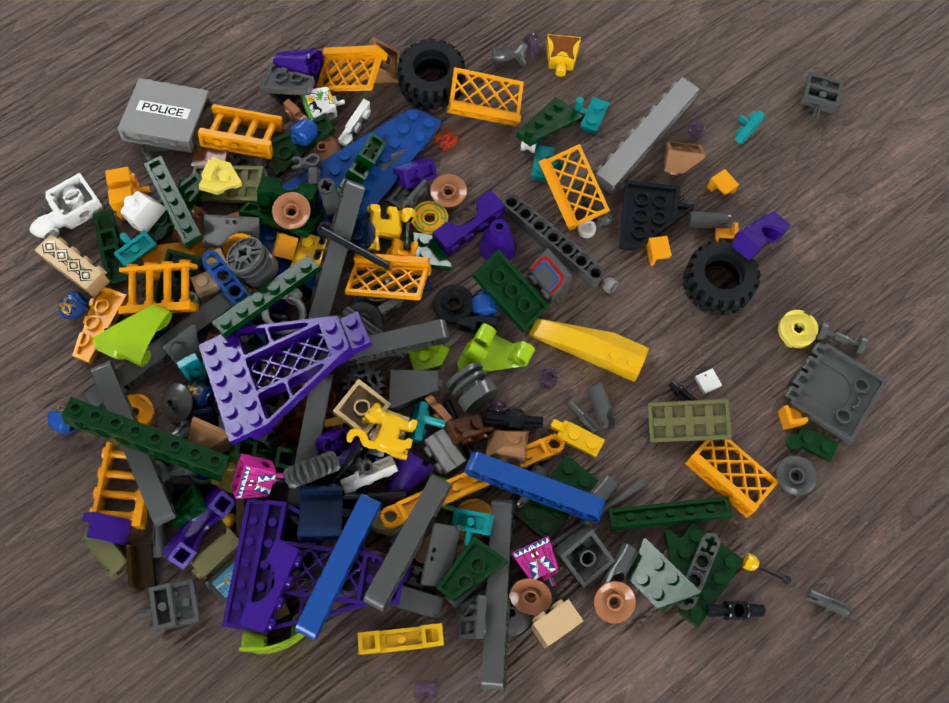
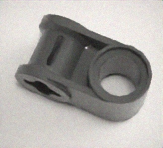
M323 178L318 183V189L328 217L334 215L340 195L336 190L334 181L330 178Z

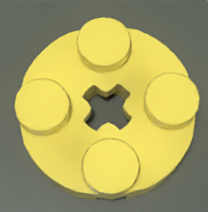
M789 311L778 323L779 336L789 348H805L815 340L818 334L817 321L813 316L805 314V311ZM795 325H797L798 328H802V331L800 333H797L794 330Z

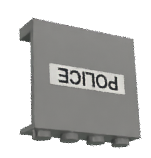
M139 78L117 129L121 139L133 143L193 153L195 148L192 141L193 133L205 103H212L209 91Z

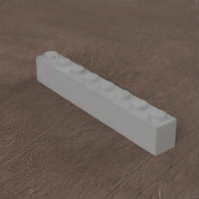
M683 77L678 82L675 81L671 85L669 92L661 96L659 104L657 106L653 105L648 113L649 115L640 120L636 130L632 129L627 136L628 139L625 142L621 141L616 149L617 151L607 157L605 165H600L597 168L595 178L598 185L612 195L696 99L699 88Z

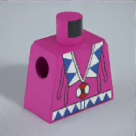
M241 454L231 485L235 499L267 497L270 494L272 485H283L284 474L276 473L271 460Z
M548 536L512 553L514 561L527 579L539 580L550 590L556 587L552 576L558 573V566Z

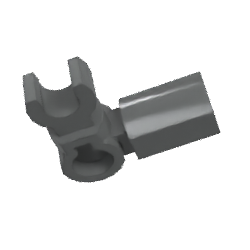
M313 153L304 158L293 157V162L299 163L296 166H292L293 171L308 170V183L318 185L321 180L320 169L323 166L319 155Z

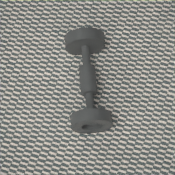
M821 322L815 339L822 341L825 335L832 336L834 340L856 345L854 353L862 355L867 346L868 337L861 335L856 342L846 335L827 331L829 323Z

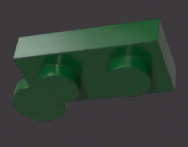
M803 425L799 427L796 435H790L786 439V446L790 450L796 451L802 447L803 450L828 462L832 460L839 444Z

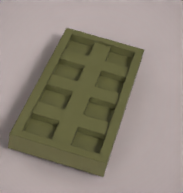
M194 165L193 173L197 172L202 177V172L206 165ZM233 166L242 182L241 187L225 190L224 193L219 195L204 192L196 202H258L257 188L262 177L265 176L266 169L263 166Z
M729 399L648 403L650 443L732 439Z

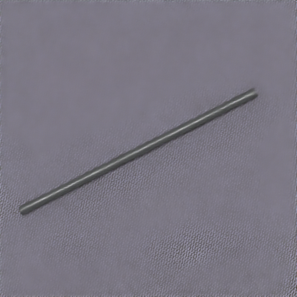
M643 478L605 503L601 516L607 513L608 509L614 508L646 486L645 480ZM582 519L550 541L552 549L556 548L583 524L588 526L592 522ZM518 565L512 567V578L521 572ZM487 585L464 600L459 605L461 610L465 611L470 604H475L478 595L486 596Z

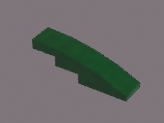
M371 132L336 190L341 192L345 179L362 184L387 142Z
M107 210L92 214L100 246L99 252L104 270L107 272L106 277L110 281L108 284L112 285L127 281L128 275L119 272V268L124 266L114 256V252L122 246L113 211Z

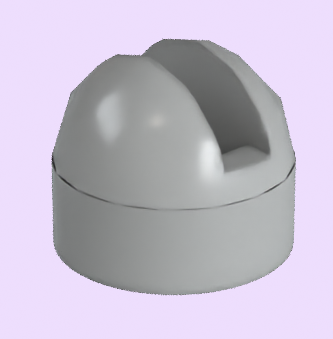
M607 277L601 284L602 289L611 294L617 288L618 281Z

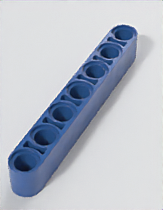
M209 250L203 254L202 263L204 269L233 307L250 296L216 251ZM208 258H215L217 262L209 265L206 263V260ZM225 273L229 278L222 281L218 278V275ZM236 288L241 293L238 296H232L229 293L230 290ZM261 313L246 324L254 326L253 322L255 320H262ZM272 332L276 340L282 338L281 335ZM267 333L254 334L263 346L268 344L265 340Z
M479 452L471 453L465 468V473L472 478L590 522H599L605 505V501L598 496Z
M365 494L359 497L297 622L296 632L314 641L319 636L380 511L382 502Z

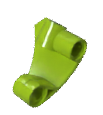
M153 304L93 337L96 349L112 358L126 359L140 367H144L151 357V352L147 349L156 331L165 328L169 324L172 312Z
M482 323L473 340L463 350L457 361V366L460 371L472 363L479 362L483 366L482 370H486V372L524 367L528 365L535 352V348L524 341L515 344L497 336V331L492 326Z
M299 613L295 614L292 621L298 619ZM296 625L291 627V638L270 646L267 634L244 632L239 651L270 654L292 646L301 640L304 635L296 632Z

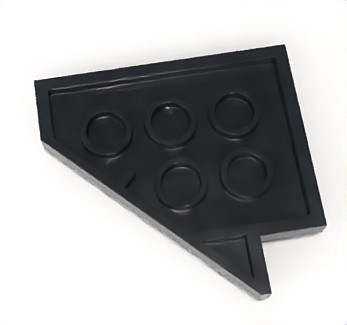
M625 180L618 249L638 251L647 244L649 238L657 237L690 211H693L695 204L679 203L680 186Z

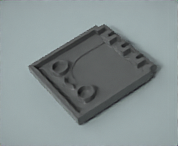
M817 342L810 352L811 356L807 357L783 398L789 402L788 406L843 441L851 444L888 380L828 343L823 345Z

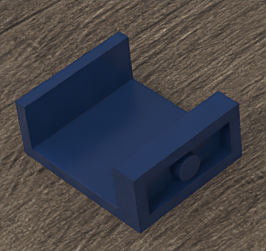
M306 484L305 486H300L298 542L338 541L342 533L343 486L337 484H327L326 486Z

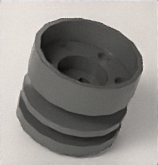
M245 237L238 240L231 246L226 257L227 266L249 288L258 289L273 280L278 273V260L255 237Z
M479 362L464 367L453 375L446 384L447 389L452 391L453 397L461 396L458 404L465 414L480 409L499 392L492 379H485L487 372L482 370L483 366Z

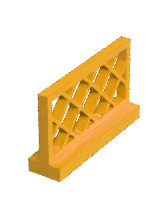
M378 45L326 47L322 52L326 58L316 88L328 87L330 91H372L381 61H386L388 54ZM358 62H361V63H362L359 67H357L356 69H354V66H355ZM371 62H374L373 66L368 69L367 66ZM330 63H334L335 65L328 70ZM348 63V65L341 70L340 67L343 64ZM365 69L366 72L359 77L358 74ZM338 70L339 73L332 78L331 75ZM349 70H352L350 75L344 76ZM369 77L367 85H363L362 82ZM329 78L330 81L323 86L324 81ZM342 78L343 81L336 85L335 83ZM353 78H356V81L353 84L349 85V82Z
M454 67L447 113L517 126L521 122L520 109L524 82ZM457 73L465 75L468 81L461 85L457 80ZM477 77L481 78L485 83L479 89L473 82ZM493 81L499 82L502 86V89L498 92H495L490 85ZM468 83L475 89V92L470 96L463 88ZM510 85L518 86V93L514 96L507 88ZM486 86L493 94L488 99L481 93V90ZM458 90L465 96L463 101L454 100L455 93ZM503 90H505L507 95L510 97V99L504 103L498 96V94ZM475 94H478L483 101L479 105L474 104L471 100V97ZM495 97L500 106L492 108L488 101ZM511 100L516 106L515 112L509 111L505 106Z
M580 144L551 158H544L538 161L569 231L610 212ZM579 150L581 155L578 163L569 160L571 153ZM558 159L564 161L562 170L554 169L552 162ZM567 163L577 166L574 175L564 172ZM579 167L588 170L586 179L576 176ZM563 175L572 178L569 187L561 185L560 181ZM575 179L584 182L581 192L571 189ZM587 183L596 188L593 196L584 193ZM570 191L580 194L576 204L569 202L567 199ZM582 196L592 199L589 208L579 205ZM594 200L602 202L605 209L598 212L591 210ZM577 208L587 211L585 218L577 221L575 217Z
M355 253V264L345 289L346 295L407 300L421 299L427 276H430L432 271L429 257L375 254L391 263L388 270ZM358 271L366 272L361 276L357 274ZM377 272H385L380 277L375 275ZM394 274H404L397 279L393 276ZM413 275H422L416 280L411 277ZM370 276L374 278V280L367 284L363 281ZM390 277L392 281L384 285L382 281ZM409 279L411 283L404 287L400 284L402 281ZM359 282L362 284V287L358 289H352V287L358 284ZM376 284H379L380 287H381V288H379V289H377V290H371V289H370L371 287L375 286ZM395 285H397L400 288L395 292H391L388 290L394 287ZM414 286L418 289L417 293L407 292V290Z
M713 440L705 441L685 464L722 497L728 496L730 504L748 518L758 509L759 505L778 484L777 479L732 440H722L723 447H715ZM702 450L710 451L712 460L704 459L699 453ZM715 451H724L725 460H716ZM728 451L736 452L738 460H729ZM717 464H726L727 473H720L717 470ZM730 464H739L740 473H731ZM744 464L751 465L754 474H745ZM732 478H741L743 487H736L733 484ZM746 478H755L756 487H747ZM759 478H766L771 485L769 487H761ZM748 491H757L758 500L756 503L749 498Z

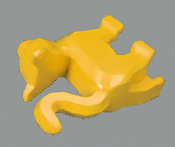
M370 204L367 206L366 212L370 214L369 220L376 229L375 239L367 250L372 251L373 254L379 251V238L391 241L398 239L401 241V225L403 223L401 210L398 211L397 207L389 206L386 210L389 218L382 219L380 205ZM391 247L387 250L386 255H389Z
M375 403L365 414V418H362V422L381 425L376 439L369 440L366 432L361 428L350 429L347 433L346 439L349 443L353 441L355 436H358L363 446L385 452L397 459L406 460L408 453L406 449L411 448L413 440L410 438L406 440L399 439V432H413L416 429L418 420L405 421L396 414L386 413L380 404Z

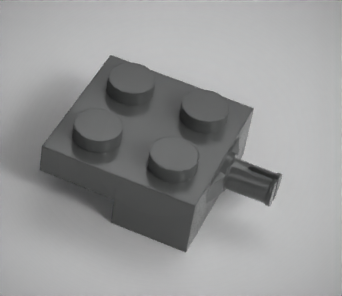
M809 72L800 104L814 109L811 116L813 119L814 117L815 119L819 118L820 111L834 114L840 104L844 81Z
M190 579L173 584L166 583L148 588L151 607L138 610V613H141L139 614L140 618L152 615L154 630L158 632L201 622L195 580Z

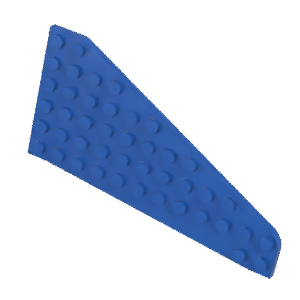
M411 109L372 131V133L387 143L362 183L365 185V190L358 215L367 218L370 216L366 212L367 206L379 204L400 178L399 175L393 173V168L412 162L432 140L441 126V120L421 110ZM371 132L323 160V166L320 169L321 179H332L336 188H338ZM401 149H407L384 171L376 165L381 161L389 162L392 154ZM308 170L284 183L282 189L293 190L298 187L300 182L308 183ZM319 192V200L313 214L317 215V212H324V220L313 230L311 235L320 237V244L322 245L327 237L320 234L319 230L322 226L330 230L334 215L327 217ZM260 223V241L271 254L277 232L296 236L299 238L298 246L300 236ZM317 252L315 260L319 259L320 252ZM274 256L278 260V270L286 271L290 268L292 260ZM317 275L304 282V286L313 290Z

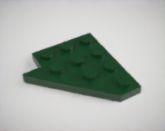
M693 522L681 538L668 528L664 530L669 561L684 576L687 573L700 539L707 534V532ZM710 538L709 540H705V542H707L708 545L706 550H704L703 552L708 553L709 548L711 546H715V544L712 543V538ZM720 543L719 550L701 591L703 595L698 598L696 605L690 610H683L678 607L679 615L698 628L707 616L705 613L706 605L715 604L744 559ZM704 556L697 558V564L700 567L704 568L708 565V561ZM691 575L689 577L690 582L696 587L699 586L700 579L698 576ZM686 599V600H684L685 602H684L683 604H684V605H687L688 603H691L692 601H690L689 599Z

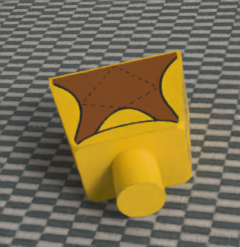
M548 34L546 44L548 67L556 69L555 74L557 76L563 77L566 75V70L572 71L574 69L581 37Z

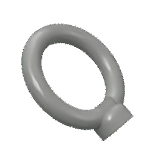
M296 288L282 299H285L291 305H296L299 311L298 320L307 319V311L304 303L301 301L303 293ZM269 308L261 313L264 324L274 323L269 316ZM299 329L275 331L274 333L289 335Z

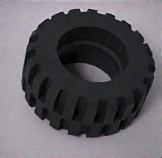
M430 38L428 41L423 39L420 40V43L415 42L411 44V48L407 47L403 51L397 66L399 87L402 95L406 97L408 102H413V105L416 107L422 106L423 109L429 110V108L437 110L439 107H447L450 99L454 67L466 69L461 52L458 49L454 50L452 44H446L444 40L435 41L433 38ZM429 67H436L447 73L443 79L434 82L424 81L417 77L418 72ZM457 73V80L461 85L465 83V75ZM460 90L455 93L454 100H457V97L459 98L462 95Z
M720 239L717 243L716 240H712L708 244H702L692 254L683 273V279L685 280L683 286L685 290H688L686 293L688 298L694 300L692 303L696 307L698 305L701 306L702 311H712V315H718L719 312L722 315L738 312L748 304L760 284L759 278L761 273L760 270H757L759 267L757 260H753V258L750 260L746 259L731 246L734 241L728 243L726 240ZM710 266L727 268L735 276L737 287L729 290L715 287L707 279L705 269Z

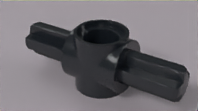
M509 408L506 409L504 414L487 412L485 414V423L504 425L503 428L505 430L522 431L524 427L542 428L543 417L525 415V412L521 409Z
M741 600L724 601L723 604H708L705 609L708 617H723L725 620H747L749 617H763L766 612L763 604H748L746 601ZM734 606L737 607V615L734 613Z

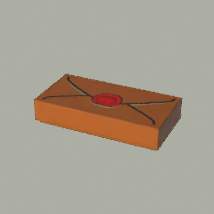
M195 150L191 167L194 168V165H206L212 157L228 162L230 152L228 150Z

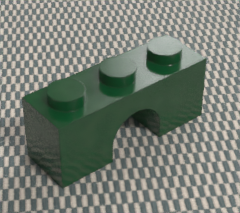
M262 177L257 188L258 205L273 207L275 200L279 196L288 192H295L303 195L308 200L311 214L314 213L319 200L318 185L300 182L297 188L285 190L282 189V179Z
M245 439L235 445L231 444L229 451L230 463L238 464L241 454H247L271 460L276 473H283L285 469L293 466L297 451L282 447L274 449L262 448L257 446L258 441Z

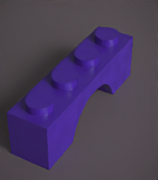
M491 190L476 200L477 215L471 222L464 225L446 222L433 232L434 240L447 256L450 253H456L461 248V245L472 241L476 234L480 231L484 232L494 220L501 219L504 216L505 205Z
M775 211L768 215L764 214L760 220L756 219L752 225L748 224L744 230L740 229L735 234L734 239L736 240L731 246L746 259L750 260L760 252L767 241L774 244L781 239L791 224Z
M216 484L204 498L207 511L183 524L162 551L168 560L183 570L197 553L198 545L206 531L216 521L224 519L236 504V500Z
M277 540L274 541L266 559L275 573L273 589L264 599L247 603L239 624L267 634L269 630H273L277 618H274L278 609L281 610L285 602L284 593L287 588L290 589L294 581V576L292 575L295 567L299 568L303 556L300 549Z

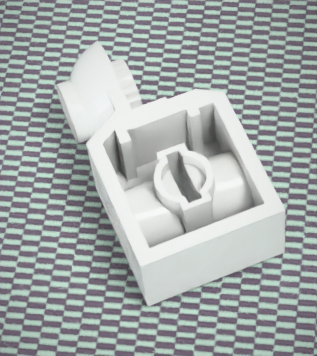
M78 173L46 191V199L53 211L38 217L31 224L30 233L44 240L50 234L57 237L60 233L59 229L63 226L72 230L93 218L92 214L105 210L82 175Z

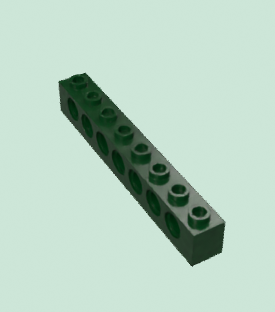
M70 397L61 413V417L66 425L218 482H222L230 465L228 455Z

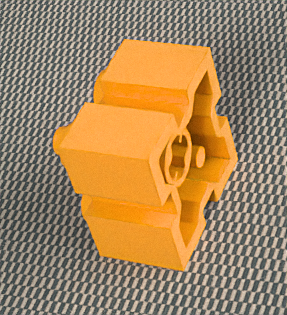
M128 166L105 171L109 187V204L116 211L121 221L126 220L121 214V209L124 207V199L127 196H133L136 191L144 194L152 192L150 186L142 187L141 183L137 182L135 173H132Z

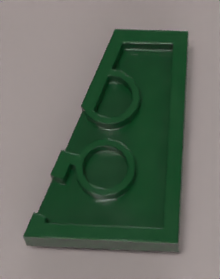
M167 249L164 260L172 261L173 263H179V260H191V263L198 265V269L202 264V257L172 249ZM198 269L189 270V283L191 277H194ZM171 271L172 300L174 302H178L181 297V271ZM163 272L160 274L154 296L156 303H161V300H163Z
M474 536L436 588L455 602L508 563V560Z

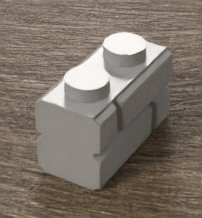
M444 428L424 440L425 447L423 450L428 458L433 457L436 462L434 466L440 475L444 473L448 477L466 465V459L457 446L453 445L449 434Z

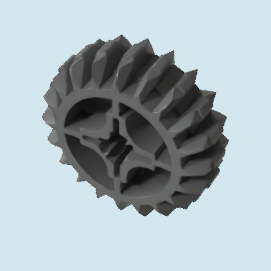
M329 451L285 469L283 472L284 479L288 483L289 488L294 489L339 471L341 468L340 461L335 452Z

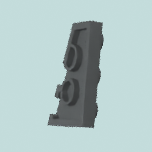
M270 63L259 86V90L261 93L310 95L315 85V80L312 76L300 72L293 73L288 68H278L275 64Z

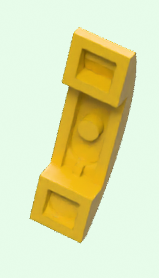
M442 623L357 633L359 655L444 646Z

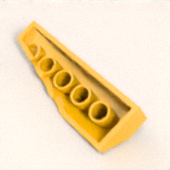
M537 319L528 335L632 382L636 381L650 349L613 332L544 319Z

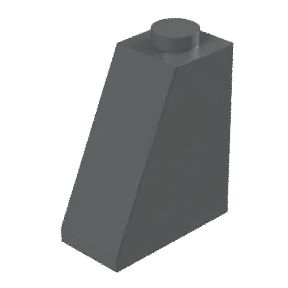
M391 370L389 403L391 405L389 410L396 413L420 401H425L424 398L430 394L433 397L438 396V389H442V377H438V371Z

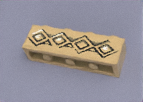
M50 234L35 251L43 260L95 298L110 282L105 276L107 272L99 265L94 267V263L87 256L82 258L80 256L81 253L75 247L69 248L67 246L68 243L60 236L56 238Z

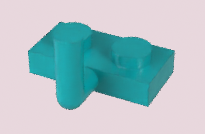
M577 97L575 110L584 115L579 129L596 135L610 103L593 97L588 109L582 107L584 99Z
M760 110L757 113L754 111L748 119L741 115L737 120L745 127L741 126L735 133L737 135L735 140L743 145L749 136L757 130V127L767 115Z
M537 145L531 180L547 182L538 161L553 157L554 147ZM558 159V162H552L553 168L562 170L564 161Z
M145 231L134 239H131L126 233H121L120 239L123 246L114 252V256L126 267L127 264L137 263L158 246Z
M195 353L177 362L190 384L196 380H203L205 382L209 380L204 361L200 362Z
M423 401L413 406L411 420H418L416 429L408 434V438L413 440L412 444L422 442L426 434L425 424L440 428L445 427V420L429 416V410H427L428 403Z
M455 508L451 524L463 526L462 531H466L464 545L467 546L474 537V533L486 536L491 535L494 515Z

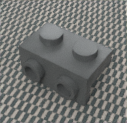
M423 179L420 184L408 189L400 185L388 198V204L397 207L398 211L404 208L414 209L420 197L423 198L428 192L427 181Z

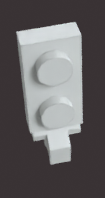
M362 100L345 125V130L338 138V143L346 147L353 142L352 136L360 131L362 121L364 119L367 120L371 113L369 101Z
M387 456L373 462V469L370 473L360 474L355 470L353 475L340 480L345 493L354 492L359 487L370 485L378 479L389 477L397 472L398 469L393 457Z

